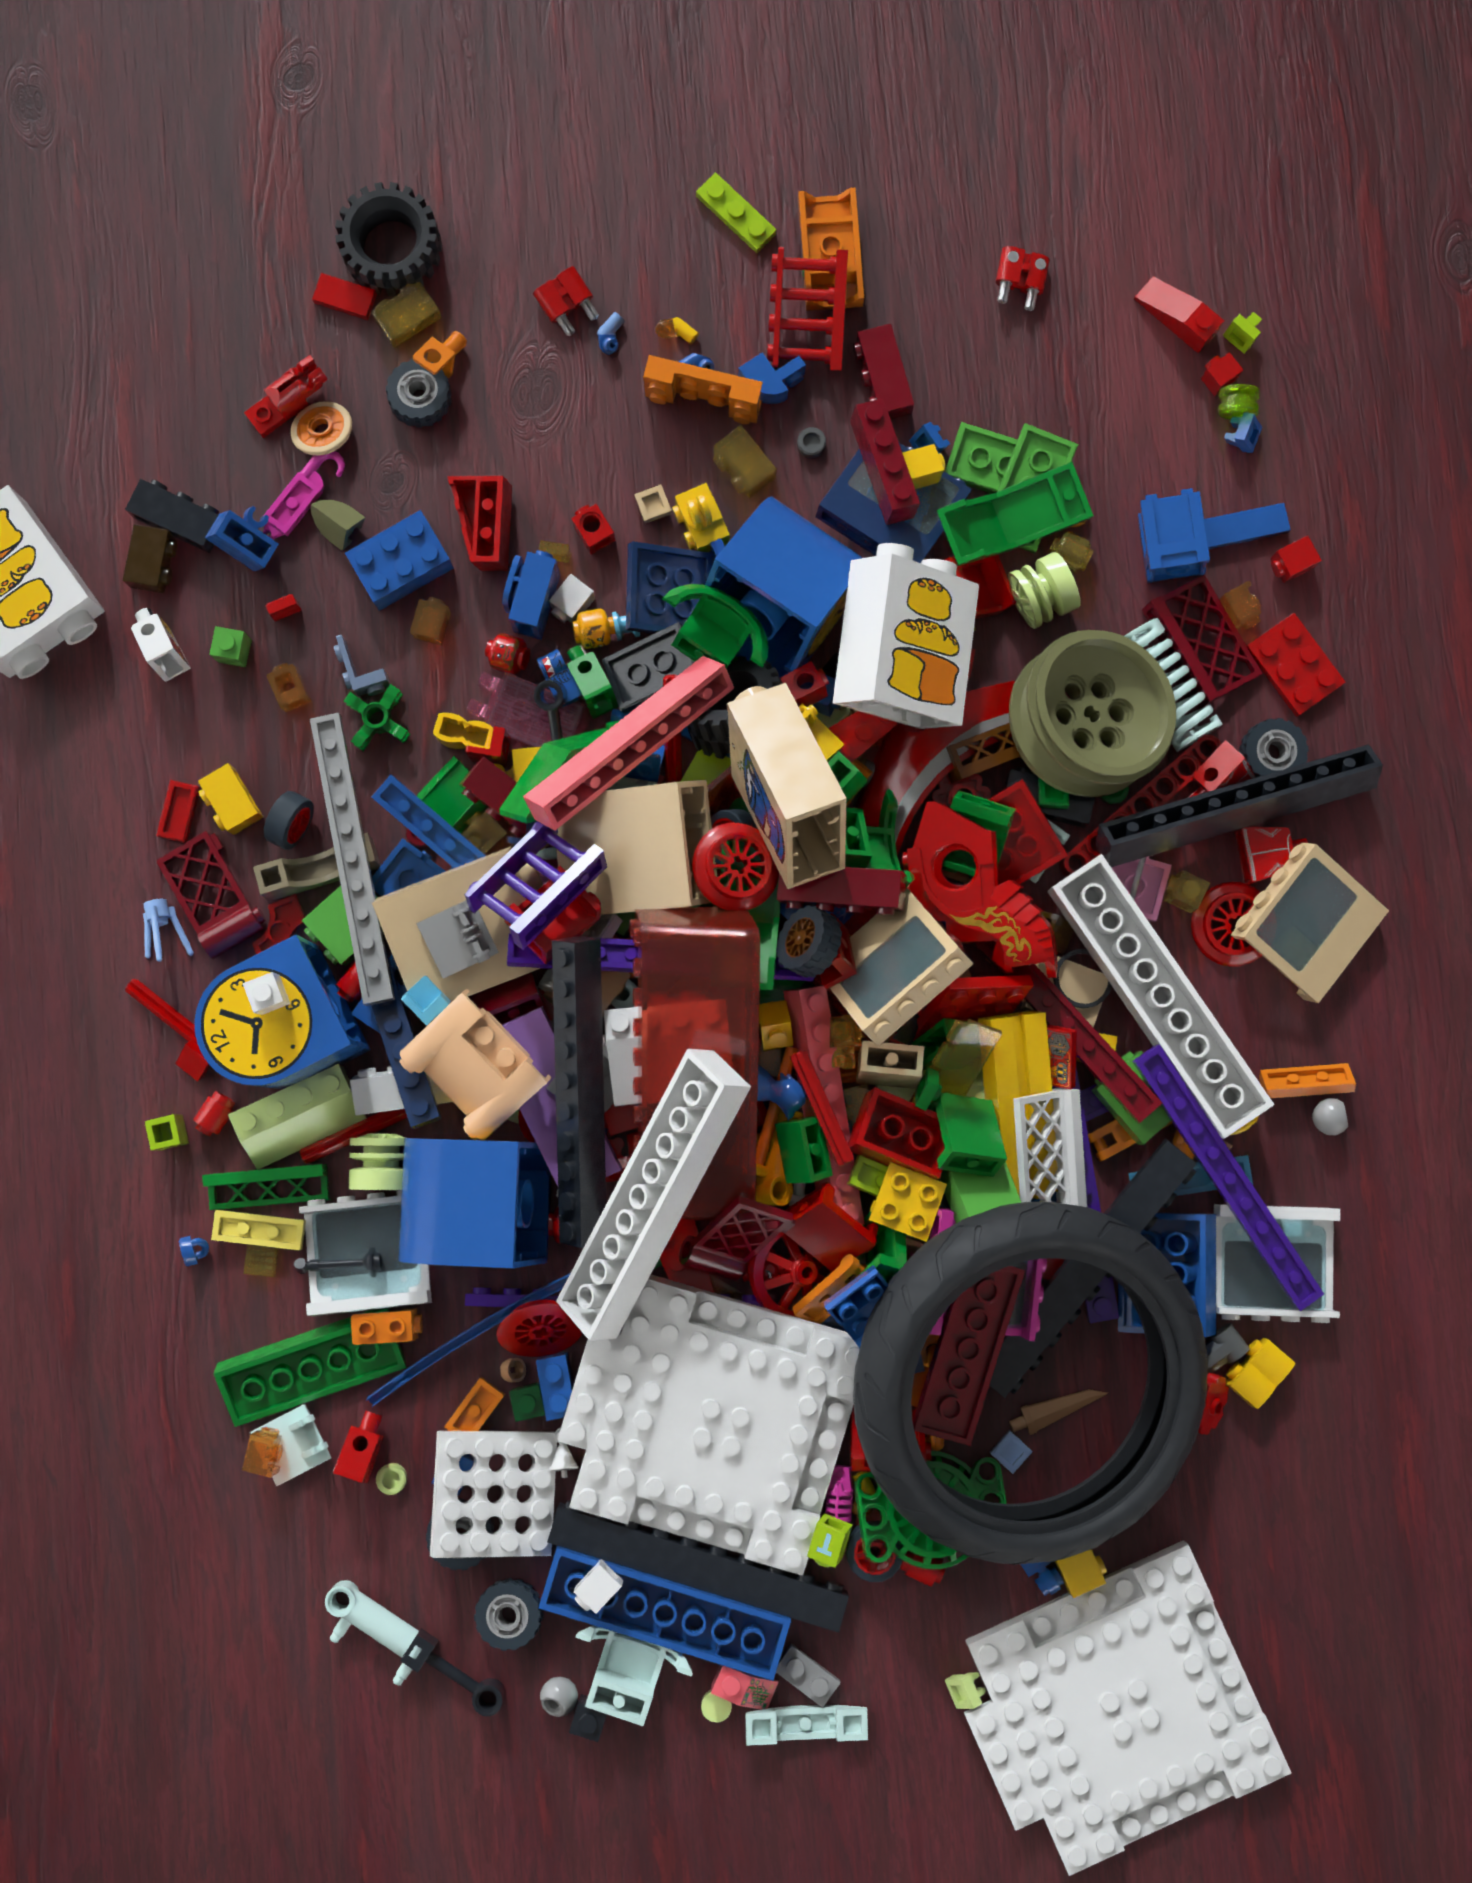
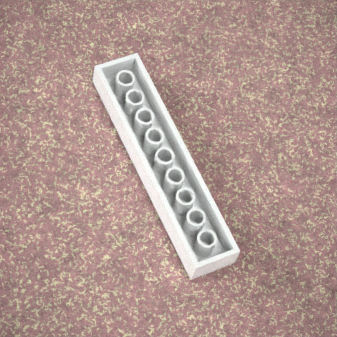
M1102 854L1047 891L1153 1046L1158 1044L1162 1047L1222 1139H1225L1275 1105Z
M687 1049L556 1300L589 1341L616 1339L751 1088L714 1050Z

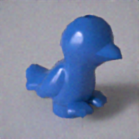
M751 1042L740 1053L743 1067L742 1072H737L751 1086L743 1101V1107L752 1108L754 1101H771L781 1108L789 1121L793 1118L795 1112L806 1102L807 1096L802 1084L790 1074L785 1076L783 1073H780V1081H776L767 1070L757 1063L755 1059L756 1045Z

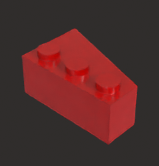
M447 476L455 499L454 504L461 521V529L470 562L480 571H508L513 486L504 476Z

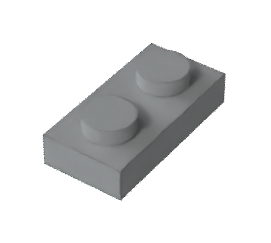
M792 1643L780 1658L776 1673L822 1708L841 1683L840 1679Z

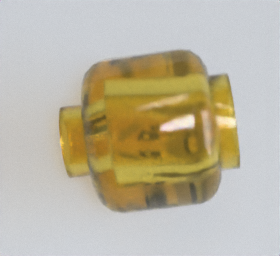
M1068 531L1063 534L1062 538L1055 537L1048 552L1058 553L1074 575L1079 570L1084 572L1094 550L1090 549L1091 543L1088 539Z

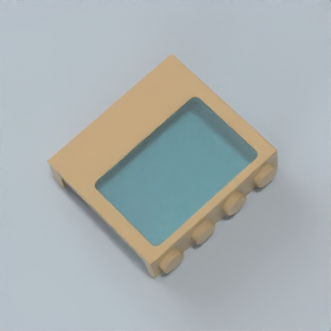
M1301 843L1292 849L1286 864L1273 874L1272 882L1266 890L1256 896L1253 901L1254 905L1249 912L1239 918L1235 925L1236 929L1232 932L1231 936L1235 939L1247 941L1299 988L1296 993L1302 999L1319 1003L1389 910L1317 844Z
M906 888L904 912L895 911L894 916L876 914L850 937L857 974L830 987V989L862 1031L879 1046L971 967L973 963L910 890Z

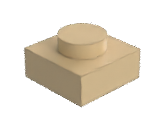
M662 485L634 494L645 524L672 514Z

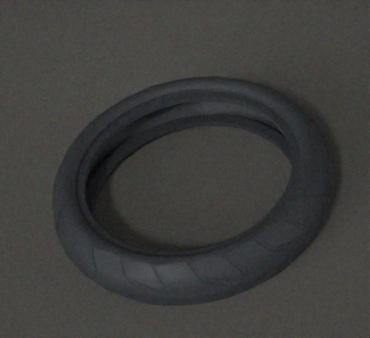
M1021 1202L1002 1205L965 1218L938 1233L915 1252L892 1277L888 1287L875 1304L868 1318L855 1365L853 1401L857 1433L869 1468L880 1489L894 1508L909 1523L927 1535L931 1540L967 1556L994 1563L1018 1565L1057 1561L1096 1548L1136 1523L1155 1505L1169 1489L1192 1450L1202 1420L1207 1396V1350L1199 1313L1189 1291L1164 1255L1135 1229L1088 1207L1055 1202ZM1061 1258L1088 1263L1107 1271L1123 1287L1135 1306L1144 1329L1148 1356L1147 1381L1139 1413L1128 1435L1113 1456L1099 1470L1075 1487L1056 1496L1028 1503L1002 1504L978 1500L954 1490L935 1477L925 1462L916 1440L912 1421L911 1400L914 1374L920 1353L930 1332L946 1309L977 1281L1004 1267L1023 1261Z

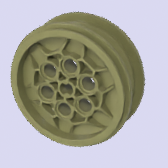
M1083 630L1069 633L1055 640L1023 668L1011 692L1009 723L1012 738L1020 756L1041 780L1055 789L1072 795L1102 797L1123 790L1136 779L1152 771L1161 762L1169 750L1176 726V703L1172 687L1165 672L1154 657L1143 647L1131 639L1113 632Z

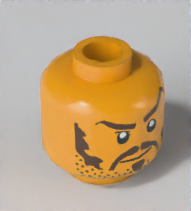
M603 609L579 612L576 620L572 621L576 644L581 643L584 649L607 646L611 641V635L616 634L613 617H607Z

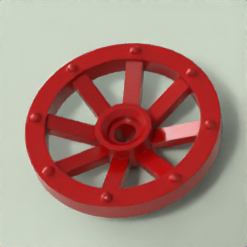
M781 1232L750 1260L749 1279L751 1289L756 1300L763 1308L796 1317L793 1309L787 1308L800 1288H802V1295L804 1297L812 1290V1283L819 1284L826 1278L818 1274V1269L824 1265L816 1258L813 1260V1256L805 1249L802 1256L797 1243ZM781 1237L791 1255L788 1260L769 1252L773 1244ZM765 1260L784 1268V1274L764 1280L763 1269ZM791 1283L779 1303L776 1304L769 1296L767 1290Z

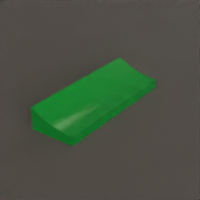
M383 1308V1309L368 1310V1311H365V1312H363V1313L390 1312V1311H389V1308ZM351 1317L218 1362L213 1375L234 1427L404 1369L407 1363L399 1342L354 1345L352 1343Z

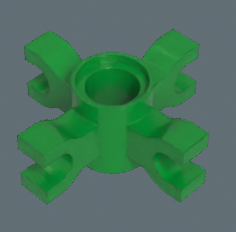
M390 684L379 703L372 702L367 704L351 692L344 699L343 702L348 707L362 715L364 725L355 734L351 742L363 752L368 747L375 733L382 734L387 732L403 744L410 737L411 734L408 733V730L395 723L390 714L394 706L403 697L398 688ZM374 713H384V719L381 723L371 724L370 719Z

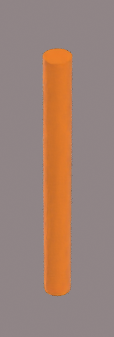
M790 1046L786 1047L776 1081H780V1073H783L785 1076L787 1074L791 1075L793 1064L790 1056L797 1053L798 1049ZM770 1101L752 1161L761 1165L765 1163L781 1109L774 1102Z

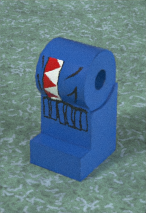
M558 649L537 659L546 681L557 680L566 687L567 699L561 708L583 698ZM549 687L553 695V698L556 701L558 695L557 691L554 688Z

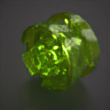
M1234 384L1221 388L1219 390L1221 404L1218 406V415L1229 420L1232 417H1242L1244 412L1255 413L1258 416L1260 408L1257 403L1260 398L1259 388L1248 384Z

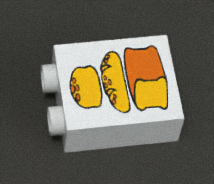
M7 485L0 490V672L9 678L16 674L20 679H24L41 671L49 662V658L45 653L65 640L67 644L73 645L88 638L97 628L94 619L105 612V610L29 504Z
M895 543L879 544L876 556L851 560L833 704L919 729L962 726L979 584L957 577V565L953 562L941 559H926L918 563L913 561L914 549L909 546Z

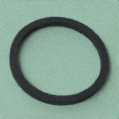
M1076 949L1068 952L1058 961L1057 978H1053L1054 985L1074 1007L1091 1008L1107 998L1112 985L1108 981L1104 994L1092 1003H1078L1068 998L1059 984L1061 965L1072 955H1090L1087 949Z

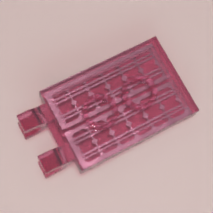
M482 671L478 681L479 686L493 692L487 705L471 698L467 707L468 713L485 718L484 722L492 727L506 728L511 739L528 746L541 747L543 743L550 742L551 734L547 711L539 708L534 700V690L537 685L507 672L504 673L501 680ZM545 689V700L549 703H554L555 700L551 691ZM576 701L559 710L563 738L575 735L586 708L585 704Z

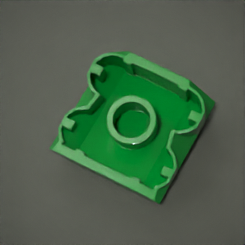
M453 756L417 796L462 834L477 815L483 814L488 807L479 800L474 804L462 794L464 788L459 784L469 771Z

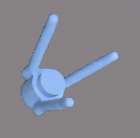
M154 899L143 904L145 913H143L145 957L147 959L151 957L152 927L156 960L158 962L162 961L159 927L167 925L169 918L188 955L192 956L194 952L176 916L175 907H168L167 899Z

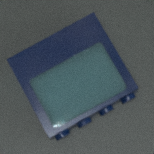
M899 443L902 452L913 450V448ZM859 449L819 504L815 517L874 556L877 554L879 544H902L913 548V561L921 563L944 531L937 510L962 499L966 501L972 489L967 487L963 480L943 472L939 483L915 489L920 505L913 519L886 525Z

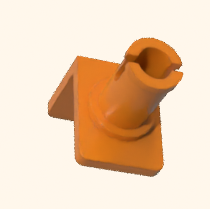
M458 331L452 332L443 343L432 336L413 355V361L433 375H436L442 369L445 376L450 378L453 375L455 356L467 346V340ZM428 352V357L426 361L424 355Z

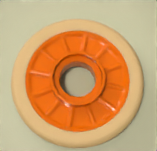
M334 402L311 404L300 411L295 417L291 426V439L294 445L303 453L316 456L332 453L348 440L352 431L351 416L343 406ZM321 424L328 425L324 432H314L317 426Z

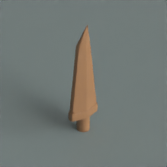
M1088 1389L1036 1404L1020 1407L1022 1416L1010 1420L1009 1424L1013 1432L1027 1428L1029 1435H1032L1108 1393Z

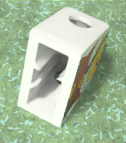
M150 608L139 610L135 614L138 623L132 625L131 629L147 663L165 682L191 669L172 631L158 614H153Z

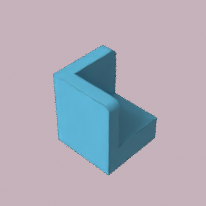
M423 976L401 998L426 1026L451 1002L428 976Z

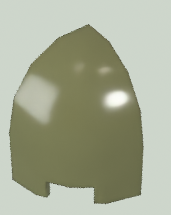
M320 500L311 504V514L321 534L343 551L351 544L352 540L348 537L356 527L358 529L362 528L365 517L347 504L335 500Z

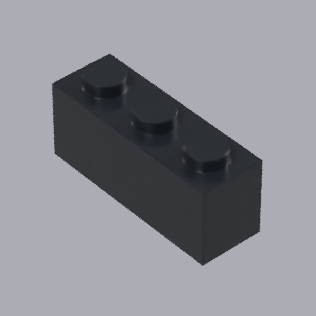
M140 478L125 510L134 519L154 528L169 530L175 538L211 553L214 544L205 539L217 519L219 511L205 503L202 507L194 504V499L178 491L175 495L167 491V486L152 479L149 483Z
M1016 767V770L1011 769L1007 774L1004 789L1023 779L1038 803V776L1033 775V771L1028 768ZM1069 794V806L1067 809H1041L1049 820L1085 828L1090 822L1095 797Z

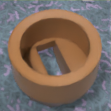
M509 1358L503 1361L500 1366L501 1377L504 1381L511 1383L520 1382L526 1375L525 1363L520 1358ZM511 1367H515L514 1373L510 1372Z

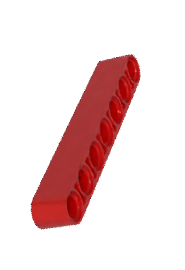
M1204 735L1104 822L1138 813L1134 807L1135 801L1138 800L1146 804L1147 810L1164 805L1194 779V773L1209 758L1200 752V744L1208 745L1213 754L1221 745L1220 740L1212 735ZM1179 763H1185L1189 766V776H1184L1179 772ZM1157 782L1167 784L1169 788L1168 795L1160 794L1157 791ZM1098 827L1068 853L1069 856L1061 860L1060 869L1064 876L1068 877L1075 872L1069 867V858H1078L1083 867L1100 855L1099 852L1091 848L1090 844L1091 839L1097 838Z

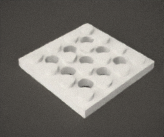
M437 1431L430 1556L432 1558L551 1556L552 1544L547 1543L553 1524L556 1471H549V1468H551L557 1448L555 1432ZM471 1454L474 1459L472 1468L468 1471H462L459 1466L461 1457ZM500 1454L503 1458V1465L499 1470L492 1471L489 1467V1460L493 1455ZM529 1454L532 1457V1465L528 1470L521 1471L518 1466L521 1456ZM464 1485H469L472 1489L471 1498L466 1502H460L457 1497L459 1489ZM499 1485L502 1491L501 1497L495 1502H490L487 1498L489 1488ZM528 1485L531 1490L528 1500L520 1502L517 1499V1491L521 1486ZM497 1516L500 1520L499 1529L494 1533H488L485 1527L487 1520L490 1517ZM526 1516L529 1519V1527L525 1532L518 1533L515 1529V1523L519 1517ZM461 1517H468L470 1519L469 1530L462 1534L456 1531V1522Z

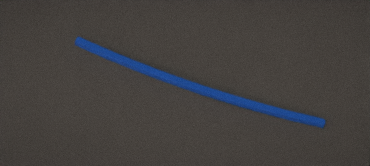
M570 1273L508 1305L446 1342L367 1397L366 1401L369 1400L373 1407L429 1366L501 1323L518 1306L534 1300H543L562 1290Z

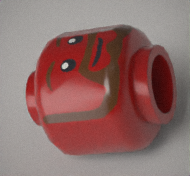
M500 633L493 640L488 641L485 648V656L488 657L489 665L492 669L514 675L521 670H525L528 666L531 651L523 638Z

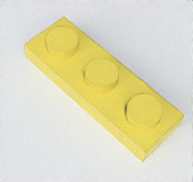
M215 1210L211 1240L302 1250L306 1220Z

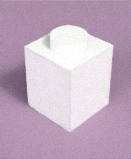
M570 574L549 600L553 609L551 613L563 623L567 620L572 623L573 620H576L579 612L586 611L595 600V595L592 589Z
M271 972L243 983L253 1013L263 1015L291 1004L281 977L276 973Z
M601 1559L575 1586L574 1593L577 1595L575 1600L584 1610L589 1611L591 1609L596 1614L622 1587L623 1580Z

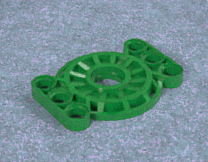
M931 1451V1456H934L933 1461H927L926 1463L933 1475L944 1484L964 1495L983 1501L988 1493H992L997 1496L999 1503L1007 1504L1001 1467L995 1459L991 1457L979 1459L973 1464L971 1469L966 1463L953 1455ZM941 1458L952 1461L958 1465V1468L942 1463ZM982 1463H989L994 1469V1475L990 1480L982 1479L979 1474V1467ZM964 1471L969 1475L968 1478L963 1474ZM872 1472L861 1474L856 1479L855 1496L864 1555L869 1561L882 1563L887 1561L893 1552L898 1558L912 1566L922 1569H944L957 1565L969 1557L963 1554L956 1558V1552L958 1551L931 1540L927 1535L909 1523L894 1508L878 1484L877 1490L873 1495L865 1494L861 1489V1483L866 1477L875 1480ZM871 1508H875L881 1513V1522L877 1526H871L866 1522V1512ZM876 1539L883 1541L886 1546V1552L880 1558L874 1557L870 1552V1545ZM897 1542L901 1545L899 1550L895 1547ZM909 1551L914 1555L923 1557V1563L905 1556L906 1552ZM947 1556L949 1562L943 1564H930L932 1558Z

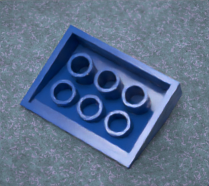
M1156 1213L1155 1216L1158 1219L1149 1231L1146 1232L1143 1229L1140 1234L1164 1255L1178 1273L1195 1302L1202 1323L1204 1337L1216 1335V1214ZM1118 1283V1332L1144 1333L1140 1317L1132 1300Z

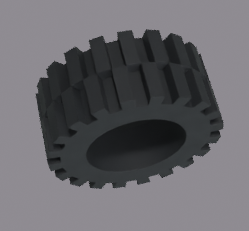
M382 182L374 183L376 190L369 192L367 186L360 189L362 196L359 199L354 194L348 198L349 209L342 206L339 211L342 221L336 220L335 226L338 235H335L336 243L350 275L354 280L357 278L360 285L368 287L370 284L371 289L376 290L378 295H381L382 289H386L388 296H396V289H402L405 295L411 293L410 285L415 283L418 289L424 285L422 279L424 275L429 279L434 275L432 264L439 266L441 260L439 252H442L441 236L433 211L429 205H426L425 199L420 194L415 197L413 189L406 185L403 192H401L398 183L390 182L389 189H384ZM388 221L402 222L410 226L417 234L413 251L407 258L395 264L377 263L364 253L365 240L370 231L377 225Z
M738 656V660L730 664L727 672L734 689L687 726L691 740L698 751L703 750L704 755L709 757L715 753L716 758L724 759L726 754H730L728 710L720 709L725 707L727 703L734 701L741 692L748 688L761 686L769 689L781 685L778 671L775 667L772 668L771 663L765 661L764 666L760 667L752 660L747 661L746 656Z

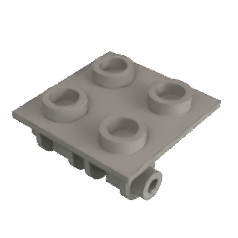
M466 900L416 923L443 979L499 953L479 910L475 914L472 913Z

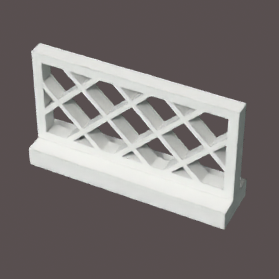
M1054 1088L1049 1092L1013 1098L1021 1202H1031L1034 1194L1040 1199L1039 1202H1052L1050 1199L1057 1189V1203L1087 1207L1080 1090ZM1050 1099H1053L1054 1110L1049 1115L1044 1109ZM1024 1104H1030L1034 1108L1029 1120L1025 1117ZM1040 1116L1046 1121L1041 1133L1035 1128ZM1052 1129L1055 1131L1056 1136L1053 1145L1046 1140ZM1030 1134L1036 1139L1031 1150L1027 1148V1139ZM1042 1146L1048 1151L1043 1163L1037 1158ZM1054 1159L1057 1161L1058 1166L1055 1175L1048 1170ZM1032 1164L1038 1169L1033 1180L1029 1178V1169ZM1045 1176L1050 1181V1184L1043 1193L1039 1185Z

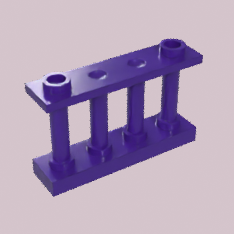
M538 821L527 835L479 881L473 882L464 894L472 913L475 914L483 905H486L511 924L509 929L514 944L522 950L607 868L604 850L594 844L587 852H581L558 836V829L553 830ZM549 843L575 863L566 872L561 873L536 854ZM527 863L554 882V884L545 893L540 894L515 876V874ZM507 884L533 904L523 914H518L493 895Z

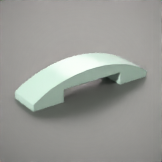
M800 1705L767 1708L745 1713L747 1746L777 1744V1741L830 1738H836L837 1741L868 1740L867 1707L824 1705L822 1708L819 1705Z

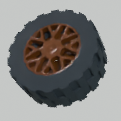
M815 906L801 907L783 925L784 927L779 934L776 953L779 963L784 968L804 978H813L818 974H822L827 967L829 968L833 959L836 958L837 951L841 946V925L836 917Z

